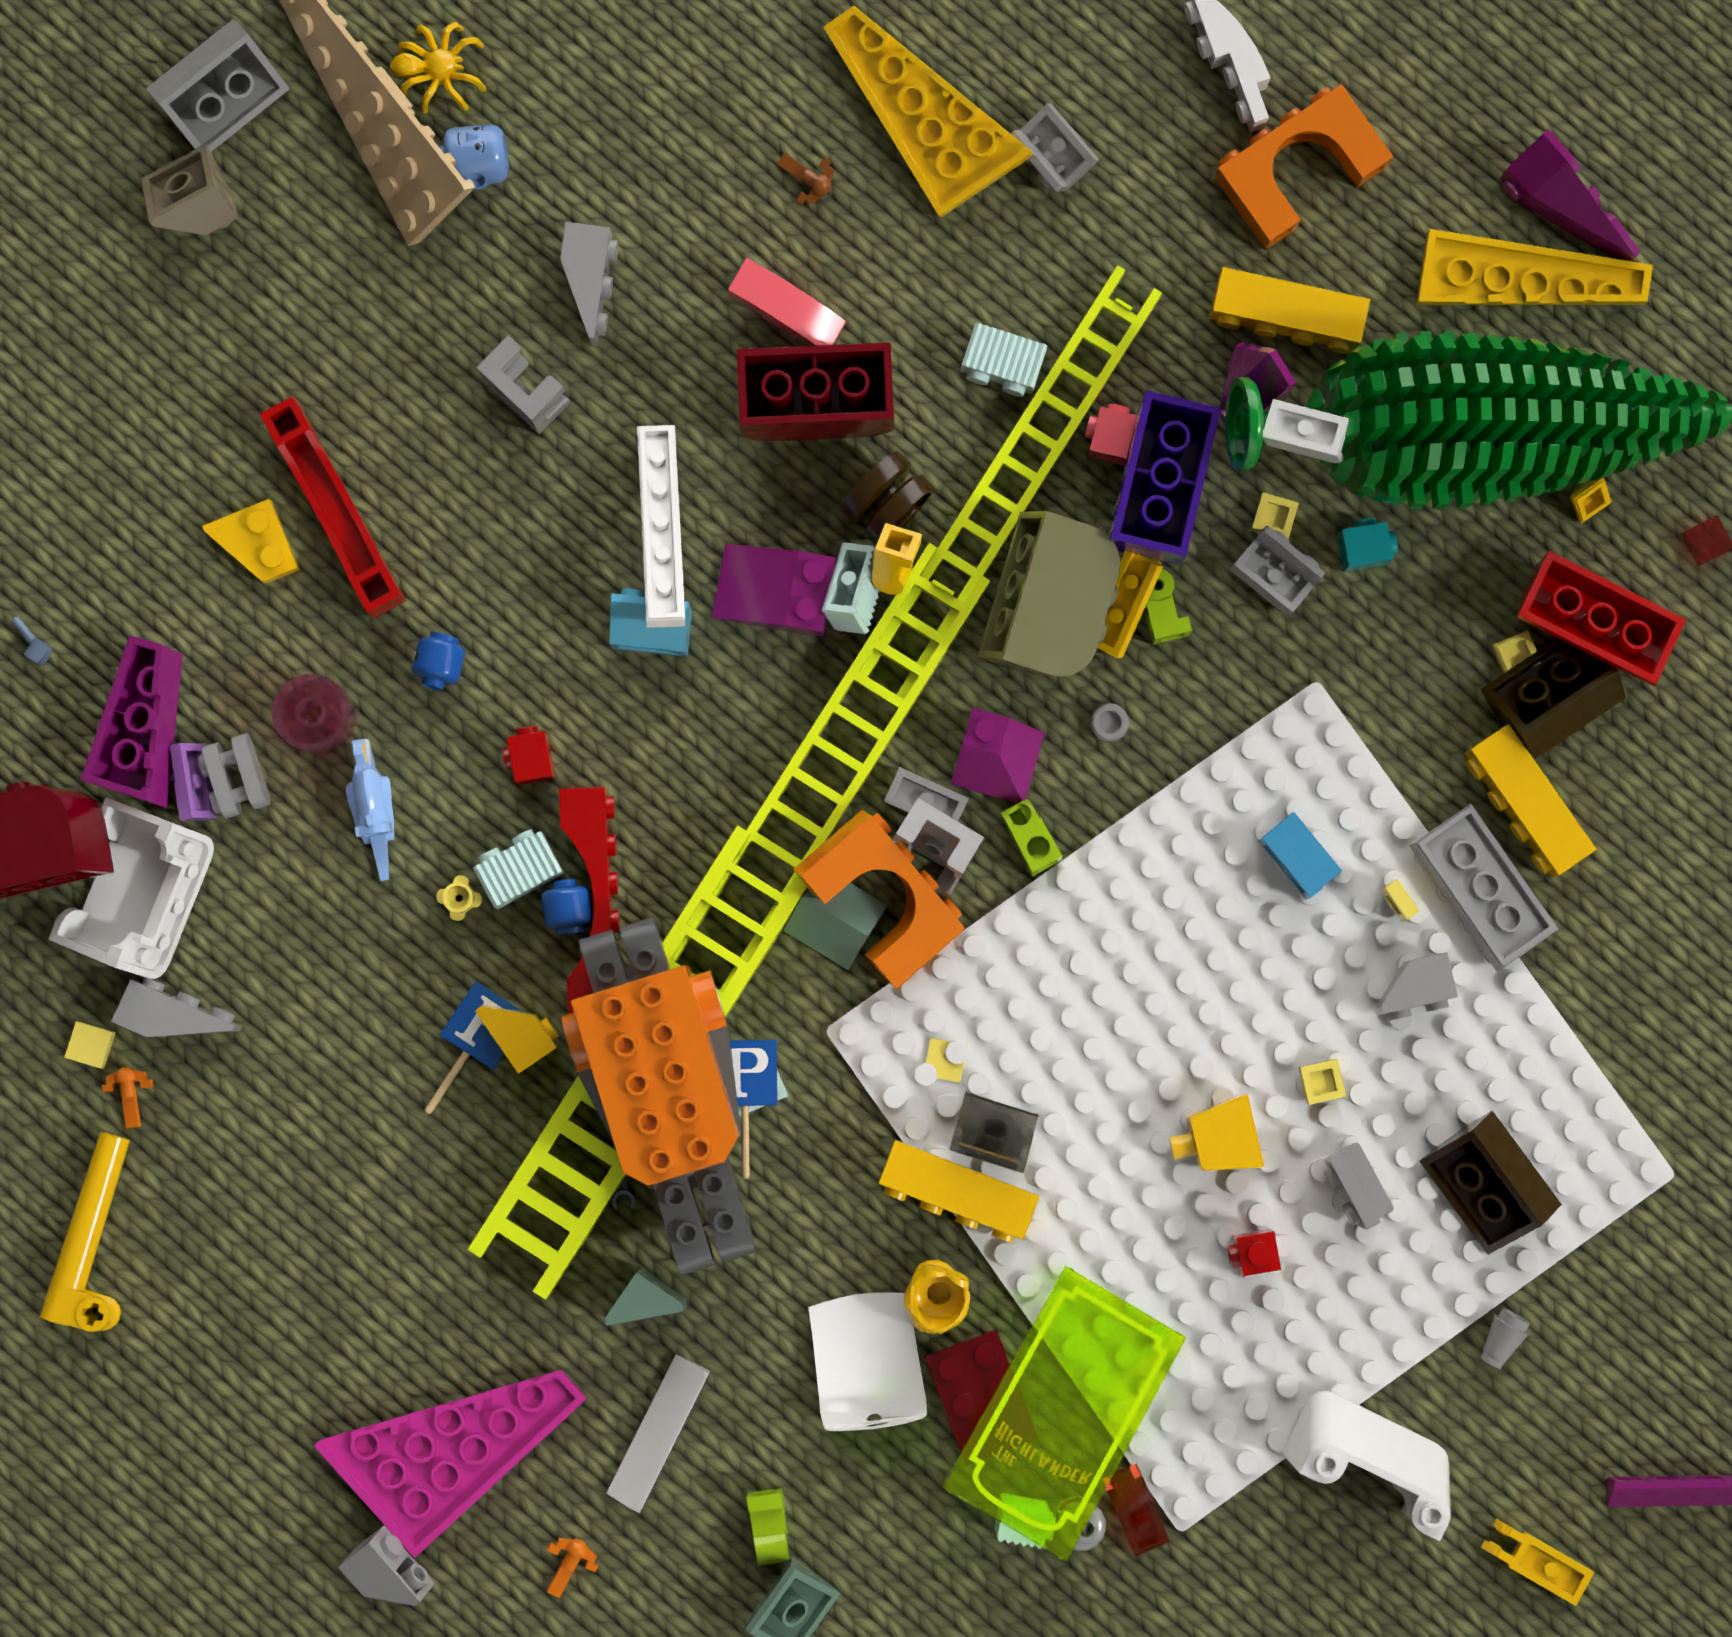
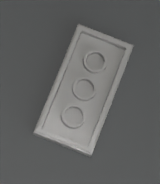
M1472 804L1467 805L1410 845L1412 851L1497 972L1558 930V927Z

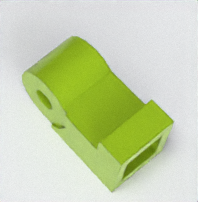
M1163 569L1144 609L1152 645L1188 637L1192 632L1189 617L1178 618L1172 596L1175 587L1174 579L1168 571Z
M1028 798L1000 813L1031 877L1062 861L1061 852Z
M782 1488L748 1492L746 1499L758 1565L790 1562L787 1540L788 1529Z

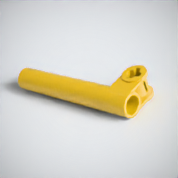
M100 1132L40 1317L44 1320L72 1326L87 1332L112 1329L120 1320L121 1310L115 1299L86 1290L85 1288L130 1140L127 1138ZM94 1308H98V1311L104 1314L102 1320H98V1316L93 1314Z

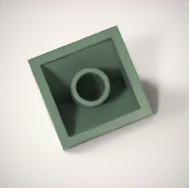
M849 883L826 904L818 900L807 889L783 931L849 970L888 905L852 883Z
M641 1268L633 1276L605 1317L606 1326L683 1312L688 1306L687 1300L674 1289Z
M792 1557L747 1620L745 1630L754 1637H810L841 1593Z

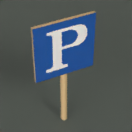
M475 981L440 1034V1036L462 1049L463 1053L425 1108L426 1114L433 1112L470 1055L492 1070H495L505 1055L475 1010L482 1005L523 1012L477 981Z
M730 1040L738 1106H741L743 1179H748L750 1176L749 1106L778 1105L777 1040Z

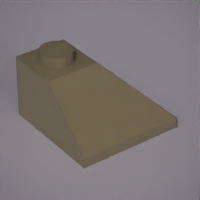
M206 144L141 178L148 219L153 227L208 235L215 230L226 228L232 221L238 219L234 197Z

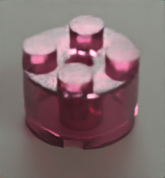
M318 674L297 676L289 680L283 686L284 688L280 691L277 698H275L272 707V718L278 734L287 743L305 753L315 755L330 753L340 748L353 734L356 721L354 703L349 694L329 678ZM314 706L322 711V714L317 716V722L315 723L307 718V715L313 713L312 707Z

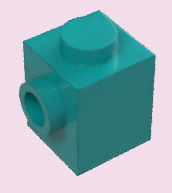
M1376 518L1353 522V528L1342 529L1337 535L1343 572L1388 565L1394 559L1393 554L1398 552L1395 532L1389 531L1387 522L1376 523Z

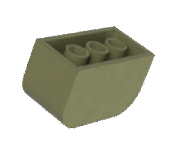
M1049 511L1020 512L977 658L1035 675L1066 677L1083 670L1093 659L1098 644L1103 641L1106 635L1107 623L1105 619L1109 607L1114 604L1118 594L1116 582L1120 571V557L1115 543L1110 541L1108 534L1099 528Z

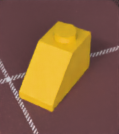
M482 1005L475 1010L518 1074L558 1047L554 1040L559 1037V1034L547 1017L541 1021L536 1014Z

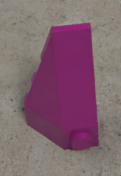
M1549 129L1531 144L1500 177L1503 182V189L1514 201L1519 200L1526 208L1610 257L1633 261L1641 253L1617 217L1610 212L1604 213L1600 208V193L1595 186L1589 187L1583 184L1576 174L1581 166Z
M1243 342L1235 346L1230 357L1219 403L1222 409L1220 418L1225 425L1228 392L1232 381L1237 377H1248L1256 383L1261 396L1263 412H1269L1273 399L1285 402L1296 381L1276 349L1268 347L1257 349L1256 345L1253 344L1247 347L1246 343Z

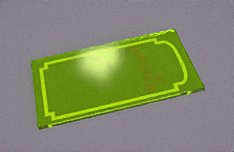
M1065 1266L943 1488L1053 1553L1059 1559L1067 1561L1187 1337L1077 1273L1073 1268Z

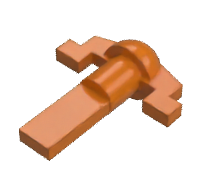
M122 1067L117 1072L106 1076V1084L101 1085L103 1093L115 1091V1084L119 1083L126 1128L141 1126L135 1081H140V1088L154 1087L153 1079H147L145 1071L135 1070L131 1067Z
M559 1538L556 1544L550 1542L547 1547L548 1552L558 1556L562 1549L567 1551L553 1577L547 1593L560 1598L581 1558L587 1560L585 1564L586 1569L596 1572L599 1566L595 1562L597 1554L580 1539Z

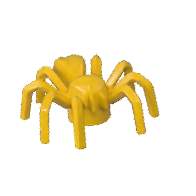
M452 22L443 29L440 49H438L431 31L426 26L418 24L416 34H424L431 52L426 51L413 42L398 43L399 55L390 64L389 71L394 77L401 79L409 78L401 85V91L406 97L408 88L412 85L432 80L430 87L421 99L422 114L428 113V103L439 84L444 85L446 92L457 103L461 111H467L469 107L464 99L453 89L451 85L453 79L470 82L481 92L486 91L485 85L479 78L470 74L457 73V70H464L462 65L457 64L462 62L463 58L455 56L464 46L474 44L479 49L484 47L479 38L469 37L461 39L448 51L450 32L453 29L458 32L464 31V28L457 22ZM405 49L414 51L425 58V60L423 61L412 54L405 53Z

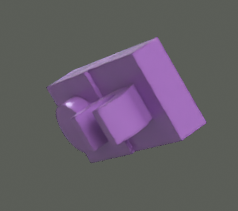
M178 743L170 746L174 774L170 775V782H175L176 804L180 821H207L217 818L209 798V792H212L210 777L205 778L198 763V756L203 755L202 747L205 744Z

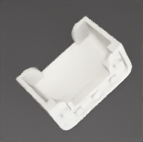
M106 797L101 810L105 818L108 839H110L109 845L114 873L95 877L83 909L68 908L58 915L48 940L114 968L150 979H156L167 970L211 862L214 844L212 839L206 835Z
M1326 1390L1318 1391L1308 1399L1282 1451L1284 1457L1295 1469L1306 1477L1327 1484L1338 1480L1349 1462L1393 1483L1392 1486L1404 1498V1506L1401 1512L1411 1518L1412 1523L1419 1531L1440 1541L1451 1517L1449 1460L1445 1450L1435 1442L1333 1392Z

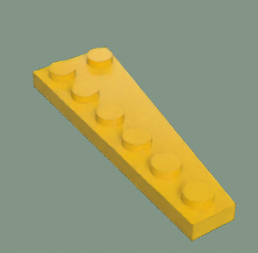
M1429 229L1416 304L1645 305L1648 302L1653 265Z

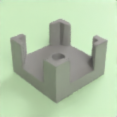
M508 335L481 362L477 370L485 384L540 434L570 404V400L563 395L564 387L552 376H547L533 392L517 378L529 364L520 354V345Z
M917 798L896 832L893 842L897 845L901 841L910 851L914 849L944 867L936 881L939 887L935 892L940 898L945 900L951 895L984 837Z

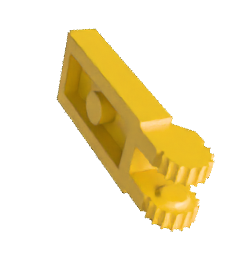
M1496 1518L1493 1524L1496 1531L1506 1537L1510 1536L1519 1542L1512 1554L1504 1551L1496 1543L1484 1540L1481 1548L1506 1562V1566L1576 1606L1595 1572L1525 1531L1521 1533Z

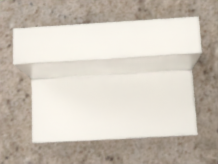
M1273 399L1263 430V440L1270 447L1339 464L1344 459L1341 450L1349 419Z

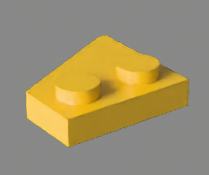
M270 498L202 526L204 532L264 584L300 570Z

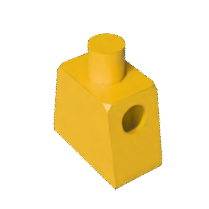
M1248 1094L1235 1096L1188 1116L1187 1123L1190 1133L1169 1137L1173 1159L1177 1160L1195 1156L1198 1169L1201 1171L1265 1167Z

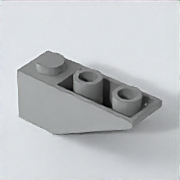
M565 222L560 260L591 345L598 346L599 336H605L607 330L608 314L602 313L604 299L610 300L612 295L613 277L608 276L610 262L616 263L618 240H613L610 227Z
M144 977L142 981L130 979L111 1022L145 1037L238 1032L242 1028L241 1025L233 1022L235 1015L217 1007H213L212 1012L198 1007L199 999L181 991L175 997L163 991L166 986L165 984Z

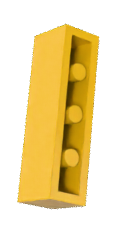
M1222 267L1209 319L1216 320L1217 325L1223 328L1239 329V326L1254 329V333L1259 336L1273 338L1276 337V334L1291 337V341L1299 345L1310 346L1313 345V342L1328 345L1327 349L1332 352L1348 354L1350 350H1355L1361 344L1371 299Z
M1509 724L1501 727L1465 752L1469 759L1466 761L1467 768L1477 780H1484L1491 790L1487 793L1490 801L1498 811L1505 810L1512 821L1509 824L1511 831L1521 843L1525 841L1535 853L1531 858L1541 873L1544 875L1549 873L1551 878L1559 876L1597 850Z
M895 1140L878 1182L880 1185L885 1186L883 1193L905 1202L906 1196L909 1195L921 1200L919 1207L941 1216L942 1210L945 1209L957 1214L956 1222L976 1230L979 1223L994 1228L992 1236L1012 1244L1015 1237L1024 1240L1040 1198L1037 1194L898 1140Z

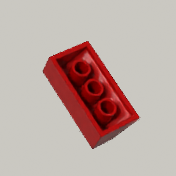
M1548 551L1536 564L1521 596L1516 616L1652 686L1657 684L1686 619L1551 551Z

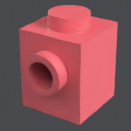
M1108 404L1107 408L1100 406L1097 417L1091 415L1089 417L1085 438L1091 439L1087 457L1124 466L1137 415L1130 414L1129 408L1118 404Z

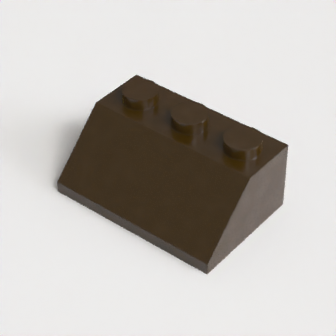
M1556 638L1481 689L1482 695L1502 726L1507 724L1511 726L1534 760L1626 699L1620 672L1616 667L1559 638Z
M1493 1110L1463 1127L1419 1161L1487 1255L1541 1227L1562 1205Z

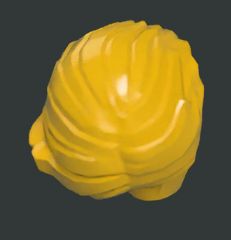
M927 1260L920 1263L907 1286L904 1296V1306L915 1328L926 1333L941 1334L958 1326L966 1317L969 1309V1280L964 1274L955 1271L943 1261Z

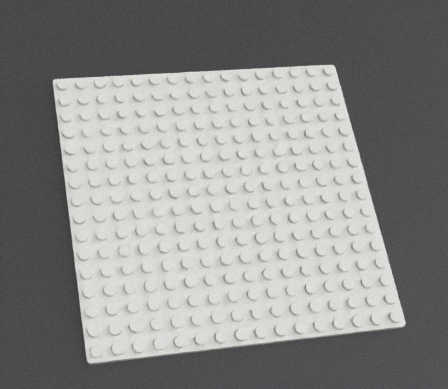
M1318 682L1307 686L969 926L898 989H895L890 984L886 985L835 1021L827 1029L828 1037L903 1143L1040 1196L1024 1240L1015 1237L1013 1244L992 1236L994 1228L979 1223L976 1230L961 1224L1037 1332L1042 1327L1061 1290L1064 1289L1072 1293L1073 1289L1077 1287L1163 1339L1159 1347L1168 1352L1123 1434L1118 1447L1179 1531H1185L1285 1459L1282 1451L1308 1399L1313 1394L1326 1390L1360 1405L1665 1185L1674 1176L1671 1166L1521 959H1516L1498 972L1494 969L1410 848L1411 844L1426 835L1428 831L1324 687ZM1292 812H1295L1342 870L1322 887L1323 889L1307 900L1258 842L1260 838ZM1397 879L1420 910L1405 921H1400L1379 891ZM1444 952L1448 953L1458 997L1448 999L1449 1007L1426 1012L1425 1005L1410 1008L1412 1016L1390 1021L1388 1014L1377 1015L1375 1007L1403 962ZM930 1038L951 1042L946 1047L945 1055L953 1064L964 1062L960 1083L938 1079L935 1067L925 1063ZM1338 1059L1346 1097L1307 1105L1298 1067ZM1248 1094L1265 1167L1201 1171L1198 1169L1195 1156L1177 1160L1173 1159L1169 1137L1190 1133L1187 1123L1188 1116L1235 1096ZM1493 1110L1562 1205L1541 1227L1487 1255L1419 1161L1463 1127ZM1353 1143L1360 1144L1394 1207L1392 1212L1379 1218L1381 1223L1368 1230L1360 1228L1358 1224L1352 1225L1342 1207L1347 1202L1340 1189L1334 1191L1324 1174V1170L1328 1169L1323 1159ZM1266 1229L1275 1231L1281 1270L1243 1277L1238 1274L1237 1268H1231L1228 1246L1233 1245L1232 1235ZM1078 1294L1074 1301L1064 1297L1042 1339L1114 1440L1160 1353L1152 1349L1155 1340Z

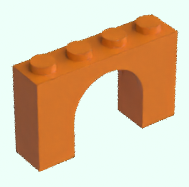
M1342 84L1332 91L1329 87L1322 89L1310 99L1312 103L1310 106L1302 111L1299 108L1291 110L1280 119L1279 122L1282 125L1271 132L1267 128L1260 131L1249 140L1251 146L1240 153L1235 149L1218 162L1220 167H1218L1214 178L1265 250L1295 231L1301 221L1274 180L1273 160L1282 149L1299 142H1311L1325 147L1336 157L1357 188L1386 169L1393 159L1391 152Z
M861 810L795 867L793 871L814 896L824 904L828 903L850 882L865 872L888 870L894 872L899 877L906 893V906L903 916L887 935L864 954L884 979L895 989H898L966 928L958 920L962 913L948 898L942 901L936 894L935 890L939 887L936 881L928 872L923 870L919 873L911 862L916 858L901 841L896 845L887 835L892 830L887 822L878 813L872 816L866 811Z

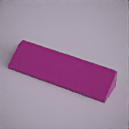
M1732 1475L1607 1477L1605 1479L1606 1504L1608 1507L1732 1505Z

